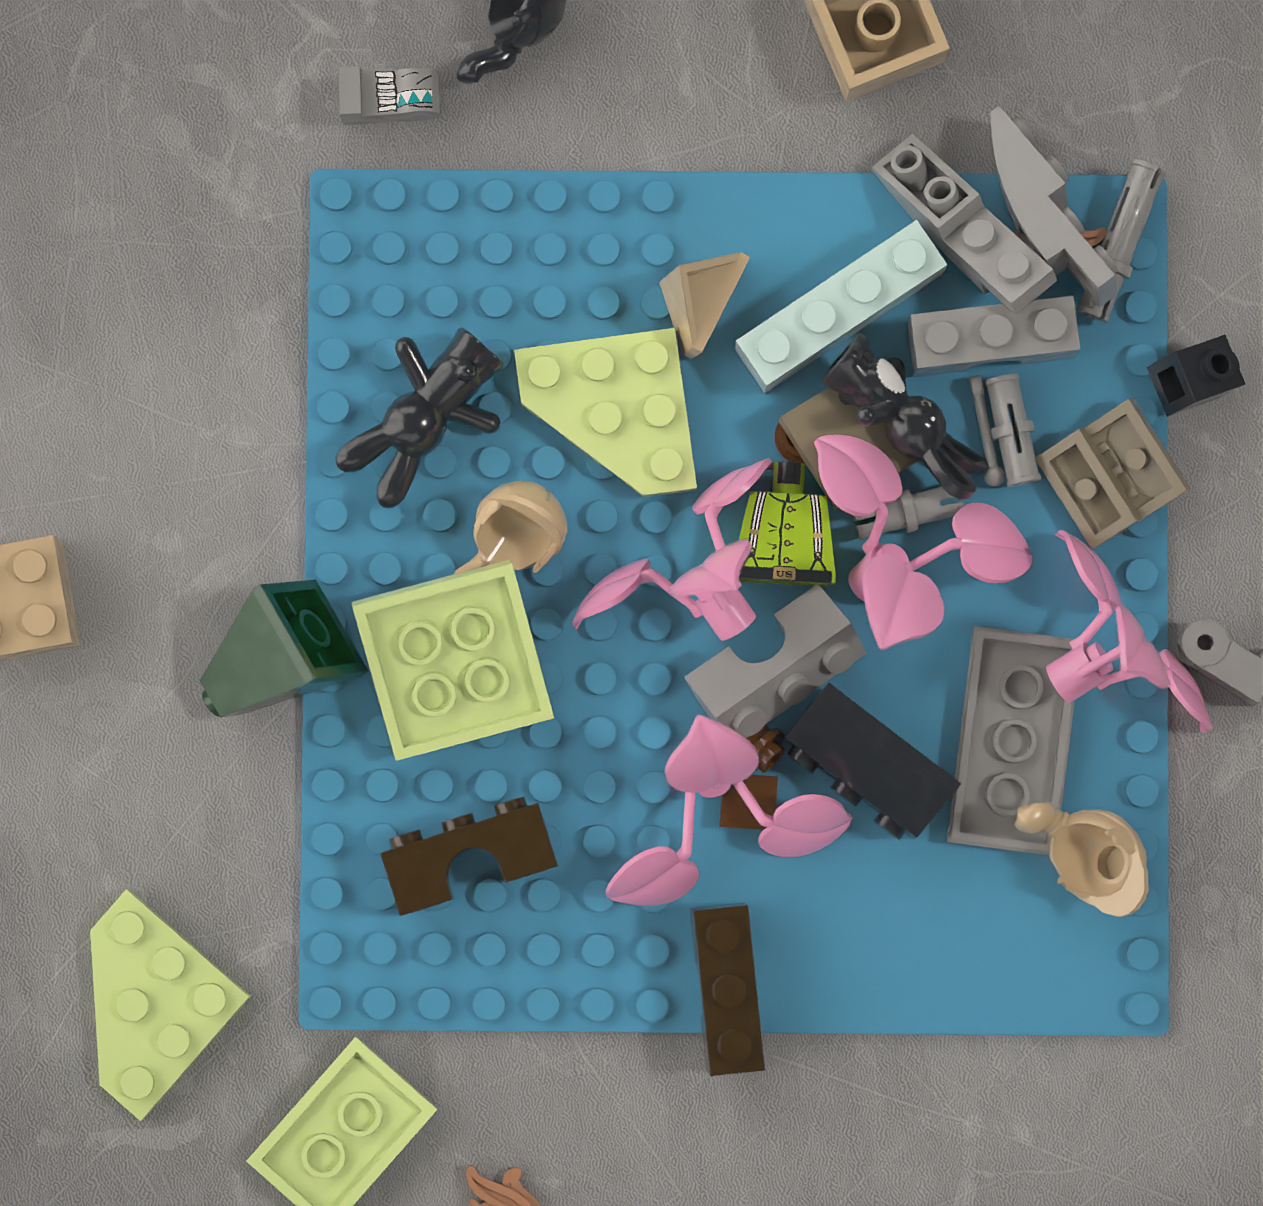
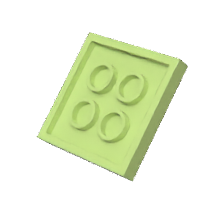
M511 559L352 602L396 761L554 719Z

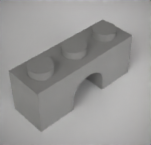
M1074 296L1033 300L1016 315L1004 304L911 314L907 323L913 377L967 371L972 366L1000 361H1020V364L1072 359L1080 351Z
M819 584L774 614L785 635L784 644L775 656L764 662L748 663L739 659L728 646L684 677L699 704L711 720L731 728L746 739L748 736L758 733L765 724L791 706L802 702L815 689L835 675L849 669L855 661L867 654L851 622Z

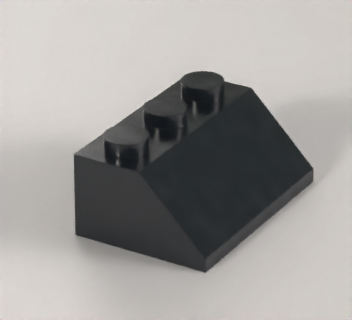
M829 682L823 687L784 738V741L792 746L787 755L811 774L814 773L818 766L824 769L836 779L830 786L835 793L854 807H857L861 800L879 813L873 821L897 840H900L904 834H907L912 839L917 838L961 785L959 781Z

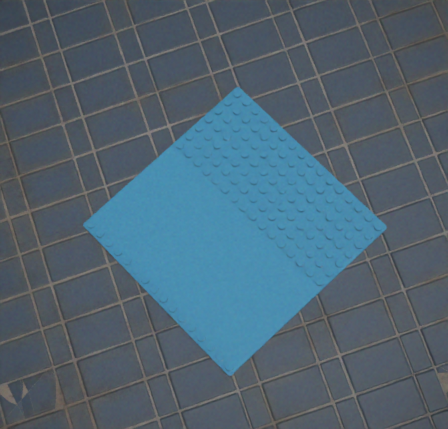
M432 169L315 170L310 176L305 580L316 579L369 671L361 677L303 695L299 1024L306 1030L702 1033L701 992L698 969L694 957L690 908L745 903L749 908L761 1033L1047 1036L1164 1035L1169 1029L1168 687L1165 689L1159 688L1149 680L1139 676L1111 684L1102 690L1095 687L1077 698L1074 703L1061 811L1068 812L1069 814L1085 809L1110 811L1123 817L1138 833L1147 855L1146 867L1148 870L1149 892L1139 910L1131 915L1116 917L1103 913L1095 906L1080 900L1076 895L1067 891L1063 885L1057 883L1059 874L1048 855L946 842L951 798L917 838L912 839L907 834H904L900 840H897L873 821L879 813L861 800L857 807H854L830 788L835 780L819 769H816L811 774L787 755L792 746L784 740L781 746L785 748V752L776 765L765 773L759 769L753 773L754 775L778 776L776 809L783 803L802 795H823L837 800L848 813L852 814L853 819L849 827L839 838L821 850L800 857H779L769 854L760 848L758 837L763 830L719 827L722 795L707 798L697 792L695 794L692 854L687 859L694 862L698 867L699 878L695 886L684 896L670 903L656 906H639L613 901L607 898L605 891L615 874L636 855L658 846L669 847L675 853L681 848L685 792L672 787L668 783L665 767L672 753L689 734L697 716L702 715L710 719L684 677L728 646L739 659L748 663L764 662L775 656L784 644L785 635L774 614L813 586L740 582L742 586L739 588V591L756 614V618L746 629L723 641L718 638L703 615L695 618L686 606L652 582L640 584L618 604L583 619L577 630L573 626L572 621L580 604L593 587L604 577L624 565L648 559L651 562V569L656 570L674 584L683 574L703 564L704 560L716 551L705 519V512L696 515L692 510L694 503L708 487L732 471L750 466L767 458H770L773 463L788 462L780 456L774 443V433L779 423L778 419L829 388L821 382L822 377L837 356L858 334H863L868 338L870 342L869 348L876 357L884 358L886 361L890 358H899L903 361L908 396H923L934 401L941 409L946 420V432L954 439L980 454L983 458H985L974 399L971 394L969 377L981 376L990 429L996 426L985 381L994 377L1015 373L1019 374V385L1027 420H1033L1035 432L1030 433L1035 457L1076 430L1087 427L1130 398L1135 399L1168 451L1167 416L1147 370V366L1167 356V183L1165 179H1162L1141 237L1134 250V255L1129 265L1133 268L1129 279H1124L1121 289H1119L1109 322H1099L1076 312L1080 351L1074 358L1020 364V361H1000L972 366L967 371L913 377L907 323L911 314L1003 304L990 291L984 294L932 241L947 263L942 276L767 393H764L735 351L736 340L914 222L875 173ZM958 174L980 194L984 207L1015 233L1016 228L1006 208L999 185L998 174ZM1067 174L1069 181L1065 183L1068 201L1066 206L1077 216L1085 231H1095L1102 227L1108 230L1128 175ZM739 252L750 257L703 352L690 359L682 355L677 339L697 490L642 497L627 486L624 481L601 464H598L566 440L563 435L521 405L514 354L515 349L674 328L659 283L679 265ZM1066 268L1056 276L1057 281L1034 299L1074 296L1076 310L1085 289ZM462 327L475 336L504 363L503 367L484 383L478 392L467 402V404L498 415L501 421L500 428L495 433L488 434L447 420L446 431L441 443L432 452L421 458L405 499L394 508H384L376 499L377 484L397 450L391 446L370 464L355 472L340 470L336 465L335 456L345 443L380 424L388 407L395 399L414 391L396 354L395 344L397 340L402 337L413 339L429 370L437 357L444 352L457 330ZM993 440L998 466L1005 472L999 440ZM922 461L899 474L902 491L909 489L911 494L942 487ZM1037 461L1038 473L1041 476L1039 481L1007 487L1005 472L1004 482L997 487H992L985 482L984 470L981 475L970 476L976 485V491L969 499L958 500L954 497L940 501L942 506L963 501L964 506L970 503H984L1000 510L1014 523L1028 543L1030 554L1033 556L1031 567L1022 576L1013 581L995 584L980 581L969 575L962 566L960 549L951 550L925 564L914 572L926 575L938 588L944 604L943 620L930 634L898 643L883 650L879 649L865 601L854 594L848 580L850 571L866 556L862 545L869 539L868 537L865 540L859 541L855 527L875 522L876 517L854 521L851 514L841 509L836 512L827 498L836 580L833 588H821L851 622L867 654L855 661L849 669L832 677L811 692L802 702L791 706L766 725L771 729L779 728L786 737L823 687L829 682L954 778L973 627L1075 639L1085 631L1099 613L1098 599L1081 579L1066 542L1054 534L1063 530L1080 539L1089 546ZM806 465L804 494L826 496ZM773 470L764 471L742 496L722 507L717 517V522L725 546L739 541L750 492H772ZM520 480L532 481L546 487L547 491H551L556 496L566 515L568 531L562 549L540 568L537 573L533 572L534 566L523 571H514L554 719L396 761L352 602L453 575L455 570L471 561L479 552L473 531L477 508L483 498L502 484ZM1168 505L1111 540L1092 549L1110 571L1118 588L1122 604L1137 619L1144 631V636L1153 644L1158 653L1164 649L1168 650ZM953 517L918 525V531L907 533L906 528L881 534L879 544L890 543L898 545L905 551L909 561H912L945 541L957 538L952 527ZM689 595L695 601L698 600L696 595ZM1113 610L1112 615L1087 643L1088 646L1097 642L1106 653L1120 646L1115 610ZM1121 657L1111 662L1113 671L1108 674L1120 671ZM525 796L528 806L539 803L558 867L505 883L500 865L490 852L480 848L468 849L456 856L449 869V882L454 900L404 916L399 915L380 855L381 852L392 849L389 839L416 830H421L423 839L444 833L442 822L469 813H473L475 823L495 817L496 813L493 806Z

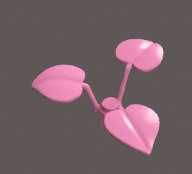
M824 435L814 442L818 452L820 478L824 489L834 504L841 510L858 517H867L874 512L876 513V520L870 537L862 545L866 556L850 571L848 580L854 594L865 601L868 618L879 649H887L904 641L924 637L940 625L944 616V604L940 592L929 577L914 571L951 550L960 549L961 563L965 571L976 579L987 583L998 584L1013 581L1022 576L1031 567L1033 556L1030 554L1028 543L1018 528L1000 510L984 503L966 504L958 510L952 520V527L957 538L945 541L912 561H909L905 551L898 545L890 543L879 544V539L889 514L885 504L895 502L902 494L901 480L892 461L871 443L852 436Z
M767 458L728 473L708 487L694 503L692 510L696 515L705 512V519L716 549L713 554L704 560L703 564L683 574L674 584L656 570L651 569V562L648 559L638 560L620 567L598 582L584 598L572 621L575 629H578L583 619L613 607L629 596L640 584L649 582L657 584L673 598L681 602L690 610L695 618L703 615L721 641L727 640L746 629L755 620L756 614L739 591V588L742 586L739 581V573L752 545L748 539H743L725 546L717 517L723 506L734 502L742 496L764 471L773 470L771 459ZM689 595H696L698 600L695 601Z
M1063 530L1055 533V536L1066 542L1081 579L1098 599L1099 613L1079 637L1070 642L1073 650L1046 666L1047 674L1060 696L1067 703H1071L1095 687L1102 690L1111 684L1142 676L1159 688L1165 689L1169 686L1183 707L1200 722V732L1207 733L1212 730V723L1195 679L1173 653L1167 649L1158 653L1153 644L1146 639L1137 619L1122 604L1116 583L1101 558L1088 545ZM1113 610H1115L1120 646L1107 653L1097 642L1088 646L1087 643L1112 615ZM1121 657L1120 671L1108 674L1113 671L1111 662Z
M698 715L689 734L672 753L665 767L668 783L672 787L685 792L681 848L675 853L669 847L658 846L636 855L623 865L606 887V896L620 903L656 906L681 898L695 886L699 878L698 867L694 862L687 859L692 854L695 794L697 792L707 798L718 797L726 793L731 784H733L759 824L766 827L758 837L760 848L769 854L779 857H800L830 845L849 827L853 819L852 814L848 813L837 800L815 794L793 798L779 806L773 816L766 814L743 782V780L753 774L758 766L759 759L755 747L731 728Z

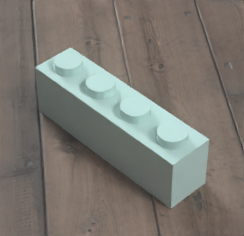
M916 220L737 339L735 351L762 391L767 393L942 276L947 263Z

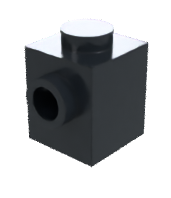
M1226 335L1176 351L1147 366L1167 417L1218 399L1246 385L1240 371L1238 358L1232 351Z

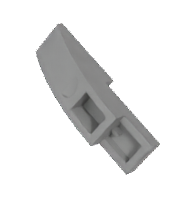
M1000 106L996 107L991 111V137L997 174L1006 208L1019 237L1053 268L1055 276L1067 268L1099 307L1103 306L1117 295L1115 275L1118 272L1117 265L1103 247L1098 245L1093 249L1082 236L1085 232L1083 225L1073 211L1066 206L1068 201L1065 183L1069 179L1060 163L1052 155L1044 158L1032 145L1036 142L1034 135L1020 117L1016 116L1011 120Z
M911 134L872 166L875 175L909 216L914 221L917 220L928 237L984 294L990 291L1015 315L1057 281L1053 268L985 208L980 194L914 134Z

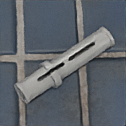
M1134 159L1131 164L1128 179L1119 197L1104 241L1101 244V247L1108 252L1118 268V272L1115 274L1117 295L1124 279H1129L1133 268L1129 265L1134 255V250L1141 237L1156 193L1166 174L1163 168H1158L1159 166ZM1084 290L1076 307V312L1093 320L1108 323L1117 295L1099 307Z

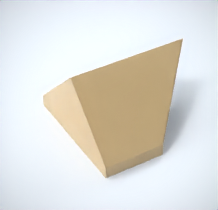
M739 252L679 265L659 282L682 355L693 359L703 352L750 259L749 256Z

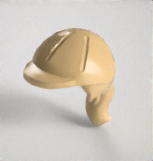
M522 480L502 484L481 500L476 512L473 536L479 552L471 561L455 570L454 574L509 559L512 560L514 570L523 571L534 566L533 572L537 573L554 555L560 552L568 531L566 515L556 496L538 483Z
M1050 802L1033 803L1019 807L1014 825L1019 831L1029 834L1037 832L1048 833L1051 837L1049 857L1059 874L1058 884L1063 885L1067 891L1076 895L1080 900L1095 906L1101 912L1109 915L1125 917L1139 910L1149 892L1148 870L1146 867L1147 855L1138 833L1123 817L1110 811L1099 809H1085L1069 814L1054 807Z

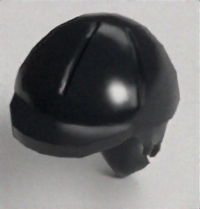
M491 0L488 19L491 30L496 37L494 46L467 55L457 70L458 81L465 84L478 83L483 74L509 69L516 62L517 55L522 52V48L537 45L554 32L564 15L566 0Z

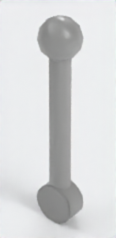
M981 376L969 377V384L974 399L985 458L988 463L984 479L988 485L997 487L1004 482L1005 472L997 463Z

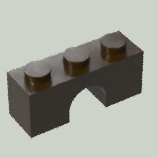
M525 796L493 806L496 813L495 817L475 823L473 813H469L442 822L444 833L423 839L421 830H416L389 839L392 849L381 852L380 855L399 915L404 916L454 900L449 882V869L456 856L468 849L480 848L490 852L500 865L505 883L558 867L539 803L528 806Z
M736 903L690 908L694 957L697 964L701 992V1025L706 1072L710 1076L765 1071L748 905Z

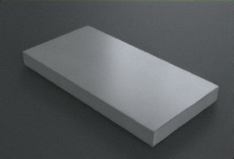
M973 627L954 778L961 785L951 797L946 842L1049 856L1051 837L1048 833L1037 832L1029 834L1019 831L1014 825L1020 806L1050 802L1054 807L1060 810L1062 808L1075 700L1067 703L1060 696L1047 674L1046 666L1072 651L1070 642L1074 639Z

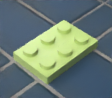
M356 1036L246 1162L296 1206H353L438 1108Z

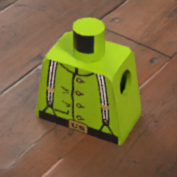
M774 462L772 492H750L739 540L748 539L752 546L749 555L741 567L739 573L740 582L813 587L819 584L820 587H834L836 573L827 497L804 494L805 464Z

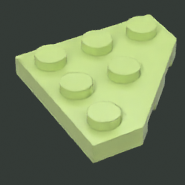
M675 328L514 350L521 405L537 418L542 419L563 435L566 440L598 464L604 466L642 497L697 490Z
M126 889L90 930L99 1083L112 1097L142 1121L251 996L132 891Z

